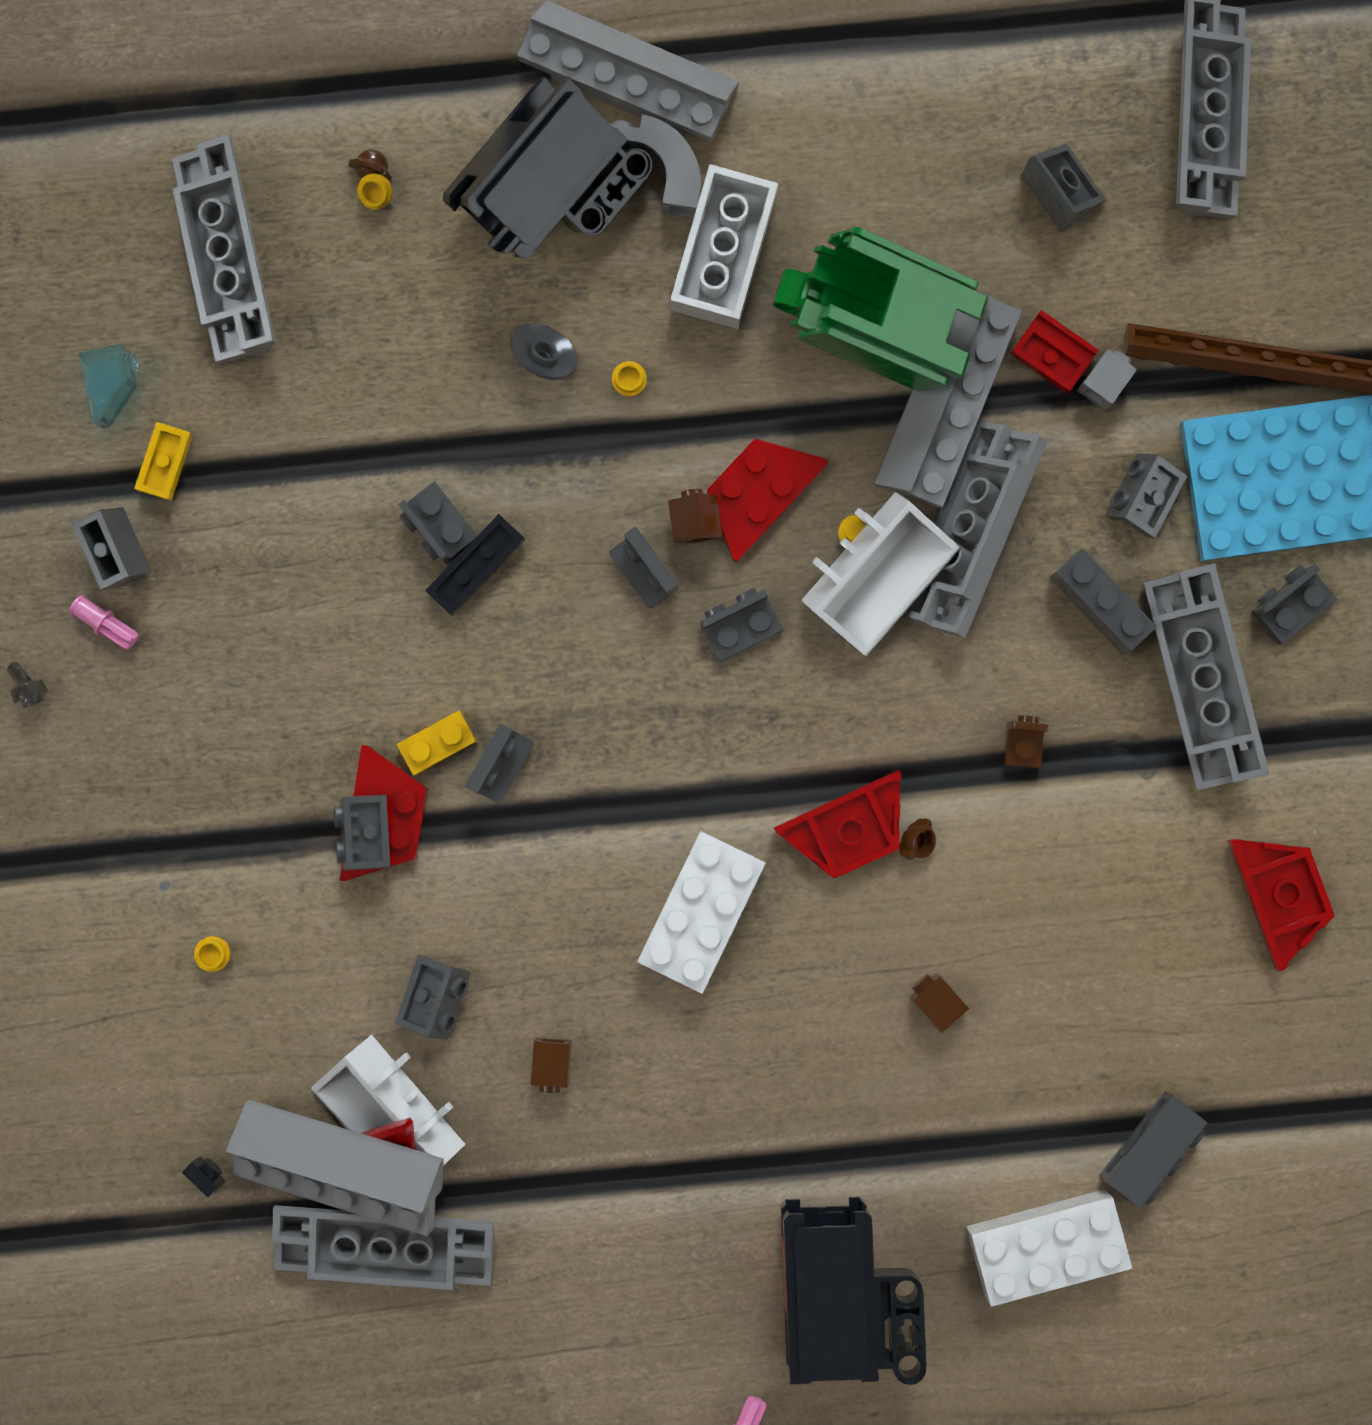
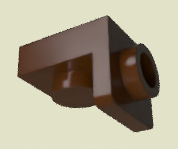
M1018 715L1017 721L1008 722L1003 765L1041 768L1044 733L1047 732L1048 725L1039 724V717Z

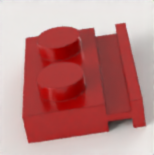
M1040 310L1010 355L1068 394L1099 350Z

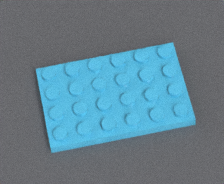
M1372 395L1183 420L1180 423L1201 562L1372 539Z

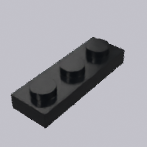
M498 514L425 591L453 616L525 541V538Z

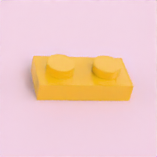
M156 422L134 489L172 501L193 434Z
M459 710L403 740L397 746L413 776H416L477 743V740L462 712Z

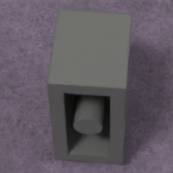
M123 507L100 509L72 523L100 590L125 586L151 573V569Z

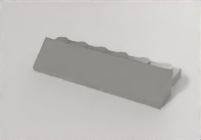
M1185 0L1176 206L1191 219L1198 215L1229 220L1235 218L1238 214L1239 181L1246 177L1251 38L1245 37L1246 9L1220 5L1221 0Z
M546 1L530 18L531 25L518 52V61L549 73L551 79L559 83L564 78H570L583 93L639 117L643 114L657 118L669 124L679 133L680 130L712 142L723 115L726 114L739 81L550 1Z
M226 134L197 144L198 150L172 158L178 187L172 189L202 326L208 327L215 362L220 364L251 355L260 357L276 342L231 135Z
M981 293L988 298L981 321L956 310L946 343L969 353L970 358L964 377L955 379L940 372L939 375L949 379L946 387L920 391L912 390L874 485L893 493L896 492L907 498L910 496L942 509L1022 310L990 298L991 294Z
M977 421L945 503L934 523L960 547V550L901 617L946 636L951 634L966 638L1047 444L1044 438L1039 435L1012 431L1003 424Z
M1215 563L1144 582L1153 622L1157 626L1155 630L1197 790L1270 774Z
M248 1100L245 1103L226 1149L227 1153L233 1154L234 1176L424 1236H428L434 1229L435 1198L442 1191L444 1158L252 1100Z
M275 1205L273 1208L272 1243H275L274 1270L307 1272V1279L445 1290H453L454 1283L491 1286L494 1244L496 1240L494 1222L434 1217V1229L428 1236H424L345 1210Z

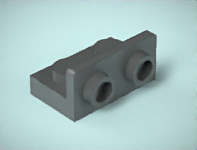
M1138 453L1129 463L1126 475L1119 489L1112 495L1106 515L1111 519L1124 521L1146 537L1156 538L1187 475L1159 455Z
M435 481L407 503L405 500L399 503V506L404 511L399 517L412 533L418 529L426 540L421 545L433 561L440 557L447 564L477 537Z
M635 526L624 534L625 540L611 549L609 554L647 607L653 608L678 590V583Z
M1316 564L1304 568L1302 565L1298 566L1285 576V580L1288 582L1278 591L1273 587L1257 599L1260 606L1252 611V613L1278 645L1286 642L1337 600L1316 574L1320 570Z
M752 588L736 597L738 603L726 609L723 604H720L704 613L706 619L701 621V626L719 662L783 631L765 590L757 593L756 589Z
M500 723L465 787L496 803H501L534 745L533 741Z
M386 795L342 797L340 799V806H334L335 828L341 827L342 842H336L337 864L343 863V871L389 868L390 852Z
M418 955L395 1024L428 1038L448 1039L456 1025V1014L461 999L465 996L468 989L470 971L454 968L427 956Z

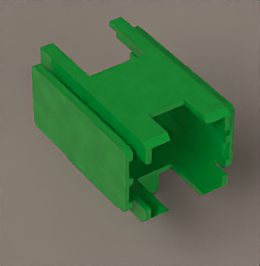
M853 227L830 235L828 243L835 246L834 250L824 245L816 246L813 252L817 253L818 256L813 271L804 273L794 269L783 270L773 306L797 317V319L791 320L790 326L801 330L798 333V340L917 391L946 387L949 379L939 375L940 372L955 379L964 377L970 355L961 349L947 344L946 340L956 310L980 321L982 320L988 298L976 291L979 285L978 281L861 227Z

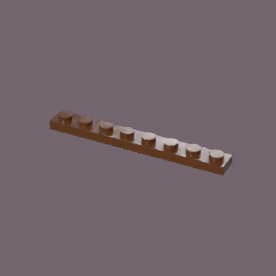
M1131 323L1127 324L1124 334L1125 355L1139 360L1150 359L1169 362L1173 365L1201 367L1210 371L1221 370L1239 373L1243 376L1253 375L1272 378L1281 382L1291 381L1309 384L1314 387L1324 386L1343 389L1353 393L1372 394V361Z

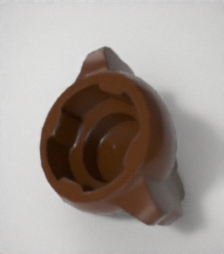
M365 150L358 158L349 160L348 167L355 169L360 178L373 173L381 174L389 181L392 178L388 172L386 157L377 150Z
M920 818L910 824L908 829L902 834L899 848L901 850L900 854L908 860L925 858L933 852L936 836L932 830L931 820Z

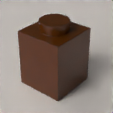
M690 489L682 491L680 498L668 500L674 543L696 544L722 538L717 495L703 494L702 489Z
M926 974L912 987L915 993L910 998L942 1033L969 1010L966 1004L938 974L932 977Z
M535 1039L531 1085L539 1086V1092L560 1093L561 1087L567 1088L570 1077L572 1040Z

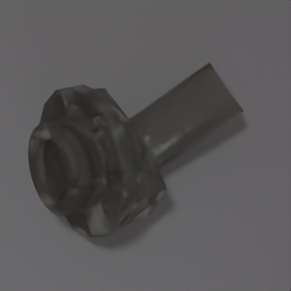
M13 662L9 664L7 672L18 684V687L10 690L13 704L21 702L22 707L26 708L43 702L42 695L47 693L48 689L42 679L32 681L31 677L19 663Z

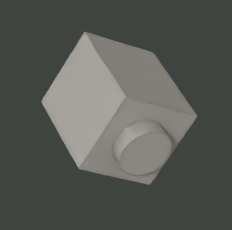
M1107 349L1077 391L1106 411L1119 396L1137 369L1131 366L1132 361L1126 355L1119 351L1112 352Z

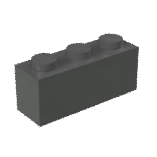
M1083 548L1070 557L1049 577L1122 655L1132 651L1157 627Z
M1164 1091L1099 1176L1141 1209L1144 1204L1149 1205L1160 1192L1159 1185L1167 1175L1172 1176L1180 1168L1183 1162L1181 1157L1189 1146L1193 1148L1202 1140L1205 1134L1203 1128L1207 1125V1122L1174 1095Z

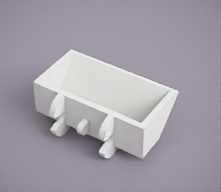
M896 492L873 518L858 507L854 514L866 526L851 543L845 538L840 542L845 550L830 568L819 558L815 557L812 563L824 572V575L801 600L865 656L871 652L960 550V547L910 501Z
M370 1035L311 1087L345 1129L362 1133L411 1117L414 1125L415 1150L444 1158V1165L466 1145L443 1118L453 1108L451 1103H446L437 1111L400 1068L411 1058L410 1055L406 1052L397 1061H394L373 1035Z

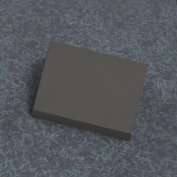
M1067 143L1033 155L1028 160L1021 174L1060 232L1106 201Z

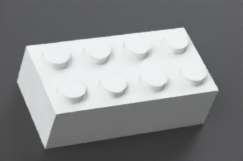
M709 164L671 295V311L739 329L777 197L778 183Z
M700 831L637 962L703 994L766 863Z
M1105 1189L966 1226L984 1296L991 1307L1133 1269L1114 1199Z

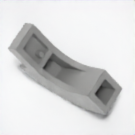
M643 114L639 128L623 120L609 123L628 139L622 147L643 149L663 170L666 177L662 202L663 213L694 218L701 195V176L695 154L684 137L669 124Z

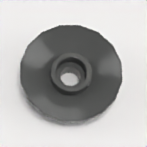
M537 323L524 324L515 330L510 340L511 351L517 362L528 372L540 378L549 380L565 379L573 373L577 365L576 351L571 342L560 332L549 326Z

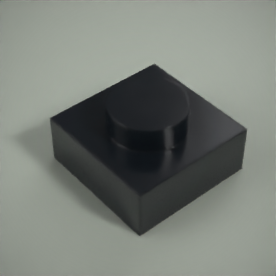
M201 1156L192 1161L182 1172L207 1197L215 1193L226 1181L221 1176L222 1171L219 1166L208 1158L204 1160Z

